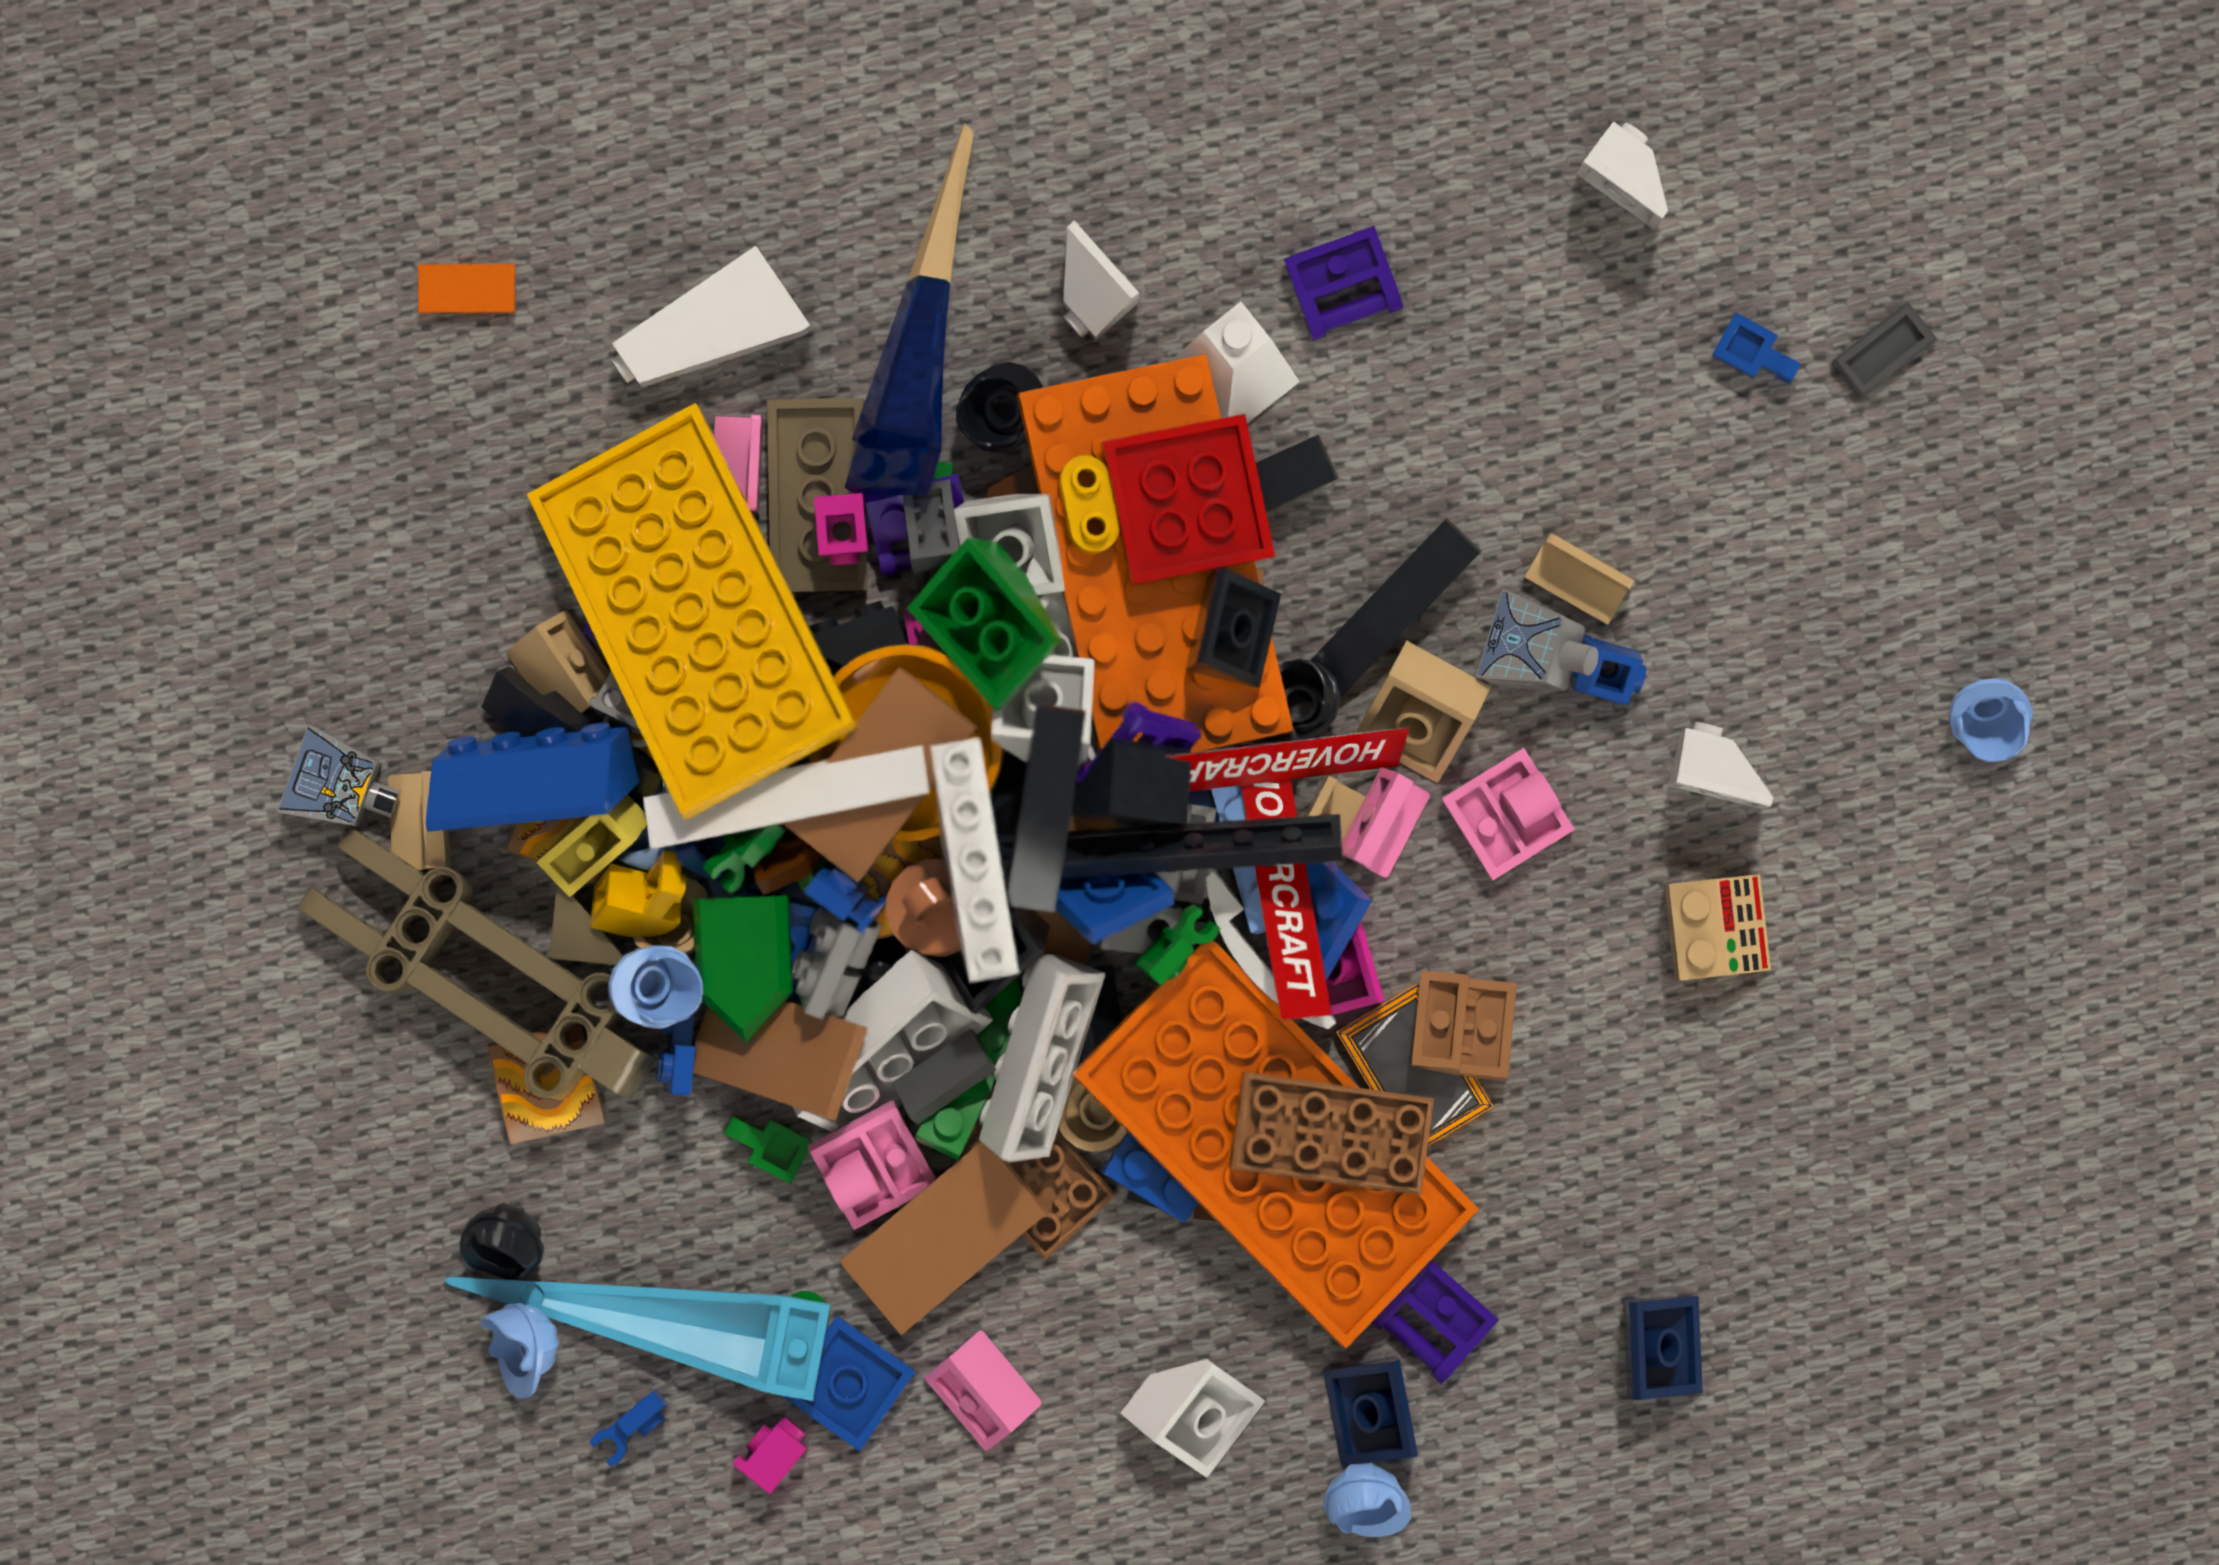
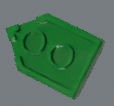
M789 895L694 898L696 968L703 982L702 1001L745 1043H748L761 1029L760 1027L793 993Z

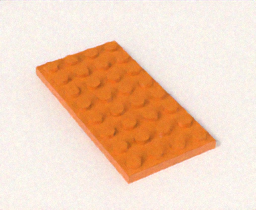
M1207 354L1018 393L1017 401L1039 494H1050L1065 587V591H1062L1076 657L1095 659L1091 723L1098 753L1122 723V713L1131 702L1141 703L1150 711L1194 722L1202 736L1189 751L1190 753L1210 751L1294 731L1272 636L1260 688L1186 670L1207 576L1215 570L1130 586L1119 533L1115 542L1107 550L1098 554H1088L1080 551L1073 545L1068 534L1059 488V476L1063 467L1071 459L1077 456L1088 455L1099 459L1105 465L1101 449L1103 441L1221 418ZM1081 471L1078 473L1077 481L1080 486L1084 488L1093 486L1094 478L1089 472ZM1090 519L1087 521L1086 527L1091 535L1099 536L1102 534L1103 525L1099 520ZM1255 562L1225 568L1259 583ZM1139 732L1133 741H1137L1143 733Z
M1214 940L1206 944H1197L1193 948L1194 951L1187 958L1188 963L1184 970L1174 979L1166 980L1162 986L1158 984L1071 1073V1076L1342 1348L1346 1349L1478 1212L1479 1208L1427 1156L1421 1195L1229 1169L1242 1072L1359 1087L1292 1019L1281 1020L1278 1005L1250 979L1242 968Z

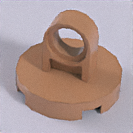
M924 859L906 867L893 880L886 896V918L892 934L908 950H914L922 955L945 957L961 950L954 923L950 878L944 859Z

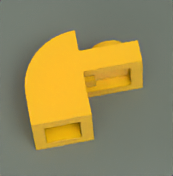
M664 850L647 873L610 864L594 886L590 928L627 937H653L675 929L680 924L682 897L687 881L686 875L681 874L682 864L678 862L676 853Z

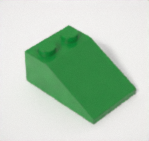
M967 537L907 607L910 613L995 711L1002 710L1062 641L1027 575L999 543L995 541Z

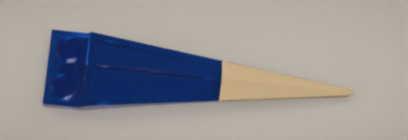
M966 124L963 125L852 437V440L857 443V447L844 488L853 494L863 493V496L928 495L942 451L943 372L950 282L960 207L974 136L973 131Z

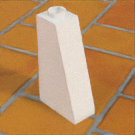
M755 246L613 342L612 344L619 354L611 360L627 383L636 378L643 388L804 336L812 331V328L759 249Z

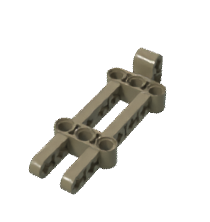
M350 826L337 847L410 896L387 933L383 934L313 887L309 888L297 907L370 957L367 963V976L375 988L392 994H405L415 987L526 1062L528 1065L524 1072L525 1084L533 1095L540 1098L562 1100L568 1097L585 1073L618 1095L627 1098L633 1097L658 1057L627 1036L614 1031L623 1016L615 1011L613 1004L605 1009H599L594 1001L595 992L601 985L609 983L611 975L594 973L583 981L470 905L473 898V886L465 874L448 867H436L429 870L427 874H424L363 832ZM447 878H453L457 885L456 894L451 901L442 903L437 895L439 884ZM425 918L430 926L429 935L423 942L415 943L411 937L412 925L417 920ZM455 927L568 1002L543 1041L430 965ZM398 958L403 966L402 976L397 982L389 984L384 977L385 966L389 961ZM583 1024L588 1032V1039L582 1048L573 1050L568 1044V1033L573 1026ZM555 1064L560 1070L561 1080L555 1089L546 1091L541 1084V1074L547 1066Z

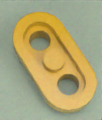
M1088 455L1077 456L1063 467L1059 476V488L1068 534L1071 542L1077 549L1088 554H1098L1107 550L1115 542L1119 533V522L1108 470L1099 459ZM1087 471L1093 476L1094 484L1092 487L1084 488L1079 485L1077 481L1079 472ZM1097 519L1102 523L1103 532L1101 535L1094 536L1088 532L1086 527L1088 520Z

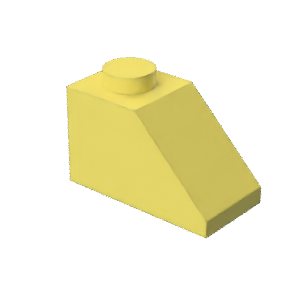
M627 794L607 815L580 817L536 863L570 898L636 841L647 826L646 813Z

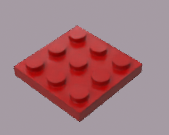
M1245 414L1106 440L1101 443L1104 463L1108 470L1115 502L1119 534L1130 586L1212 571L1217 568H1228L1275 557Z

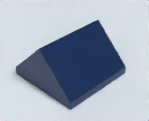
M1699 1296L1623 1299L1627 1396L1633 1400H1645L1703 1393Z
M1397 1356L1323 1370L1341 1466L1418 1456L1400 1359Z

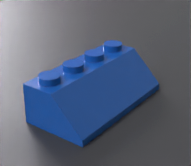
M596 723L582 728L580 732L565 733L564 728L555 727L542 730L536 736L521 737L519 732H507L493 737L490 741L476 742L474 736L451 740L447 743L448 747L432 760L425 825L427 832L607 815L640 782L628 727L610 728L608 723Z

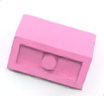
M751 415V418L715 416L714 437L753 515L760 516L764 419L761 415Z
M1381 767L1342 841L1343 856L1379 876L1388 877L1430 798L1429 792L1414 785V781L1405 776Z
M978 1331L959 1349L924 1377L985 1452L1015 1430L1042 1404L1040 1398L983 1331Z

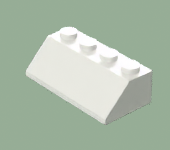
M911 950L903 958L899 959L872 987L864 991L859 999L845 1011L843 1016L838 1017L864 1026L868 1030L836 1121L795 1107L793 1109L798 1117L833 1132L892 1100L899 1107L902 1102L892 1084L968 1030L972 1029L979 1034L993 1019L985 1008L978 1014L971 1013L944 966Z
M1057 954L1040 955L1026 968L1022 981L1025 990L1020 1007L1015 1009L1008 1025V1031L1011 1034L1006 1052L1000 1056L995 1067L994 1078L997 1081L992 1098L986 1102L980 1116V1124L983 1127L979 1140L1001 1159L1012 1162L1049 1157L1073 1081L1071 1073L1077 1068L1104 981L1105 972Z

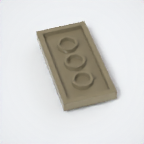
M864 398L767 400L770 549L791 592H868L867 554L859 555V564L846 566H830V557L820 558L814 497L863 493V496L866 495ZM846 523L836 525L833 530L834 537L840 541L847 540L852 534L851 527Z

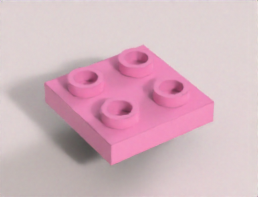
M1524 748L1441 799L1491 881L1575 830L1562 810L1561 804L1551 786L1536 768Z
M894 1100L807 1145L839 1209L844 1212L853 1230L912 1200L937 1179L919 1145L914 1140L915 1138Z

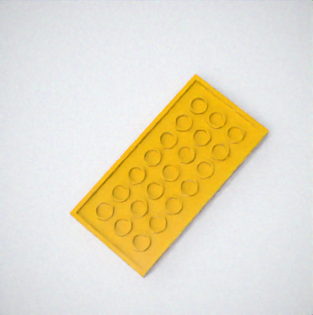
M696 403L527 494L681 816L685 820L859 728L702 410Z

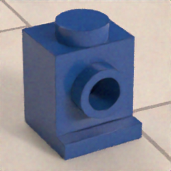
M1584 634L1581 643L1597 648L1598 663L1590 675L1572 672L1569 683L1573 690L1629 705L1632 693L1640 692L1646 676V665H1642L1643 659L1639 652L1594 639L1591 635ZM1606 660L1616 663L1615 671L1609 675H1604L1600 672L1602 663Z

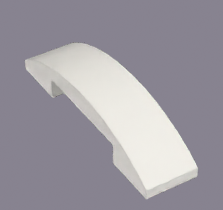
M1214 869L1206 876L1207 892L1216 924L1220 928L1223 940L1235 960L1250 979L1266 995L1278 1003L1273 972L1231 921V919L1244 910L1243 904ZM1333 1015L1302 1018L1326 1029L1331 1028L1336 1023Z

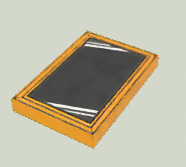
M1418 982L1336 1031V1034L1370 1090L1434 1098L1428 1141L1429 1146L1493 1108V1105L1475 1077L1411 1067L1420 986Z

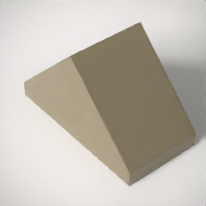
M560 887L556 890L549 959L617 965L625 954L607 932L590 928L591 912L575 893L569 898Z

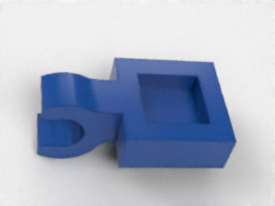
M1737 312L1734 314L1711 356L1752 379L1755 378L1760 367L1788 384L1791 383L1801 365L1796 360L1772 349L1778 337L1777 334Z
M654 1389L614 1424L598 1431L592 1437L591 1445L594 1447L603 1439H612L616 1443L617 1450L606 1463L609 1466L619 1463L627 1452L628 1437L636 1430L644 1437L661 1423L665 1417L660 1410L668 1402L657 1389Z

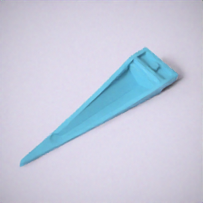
M452 1276L445 1279L448 1285L506 1304L522 1303L523 1305L538 1308L548 1318L663 1356L762 1392L809 1401L814 1400L831 1304L782 1294Z

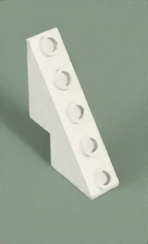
M976 738L931 746L941 847L950 878L954 923L969 981L974 982L1018 974L980 739Z

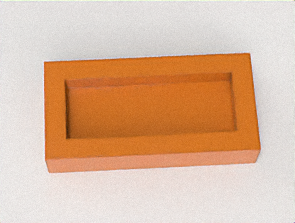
M418 264V313L516 314V265Z

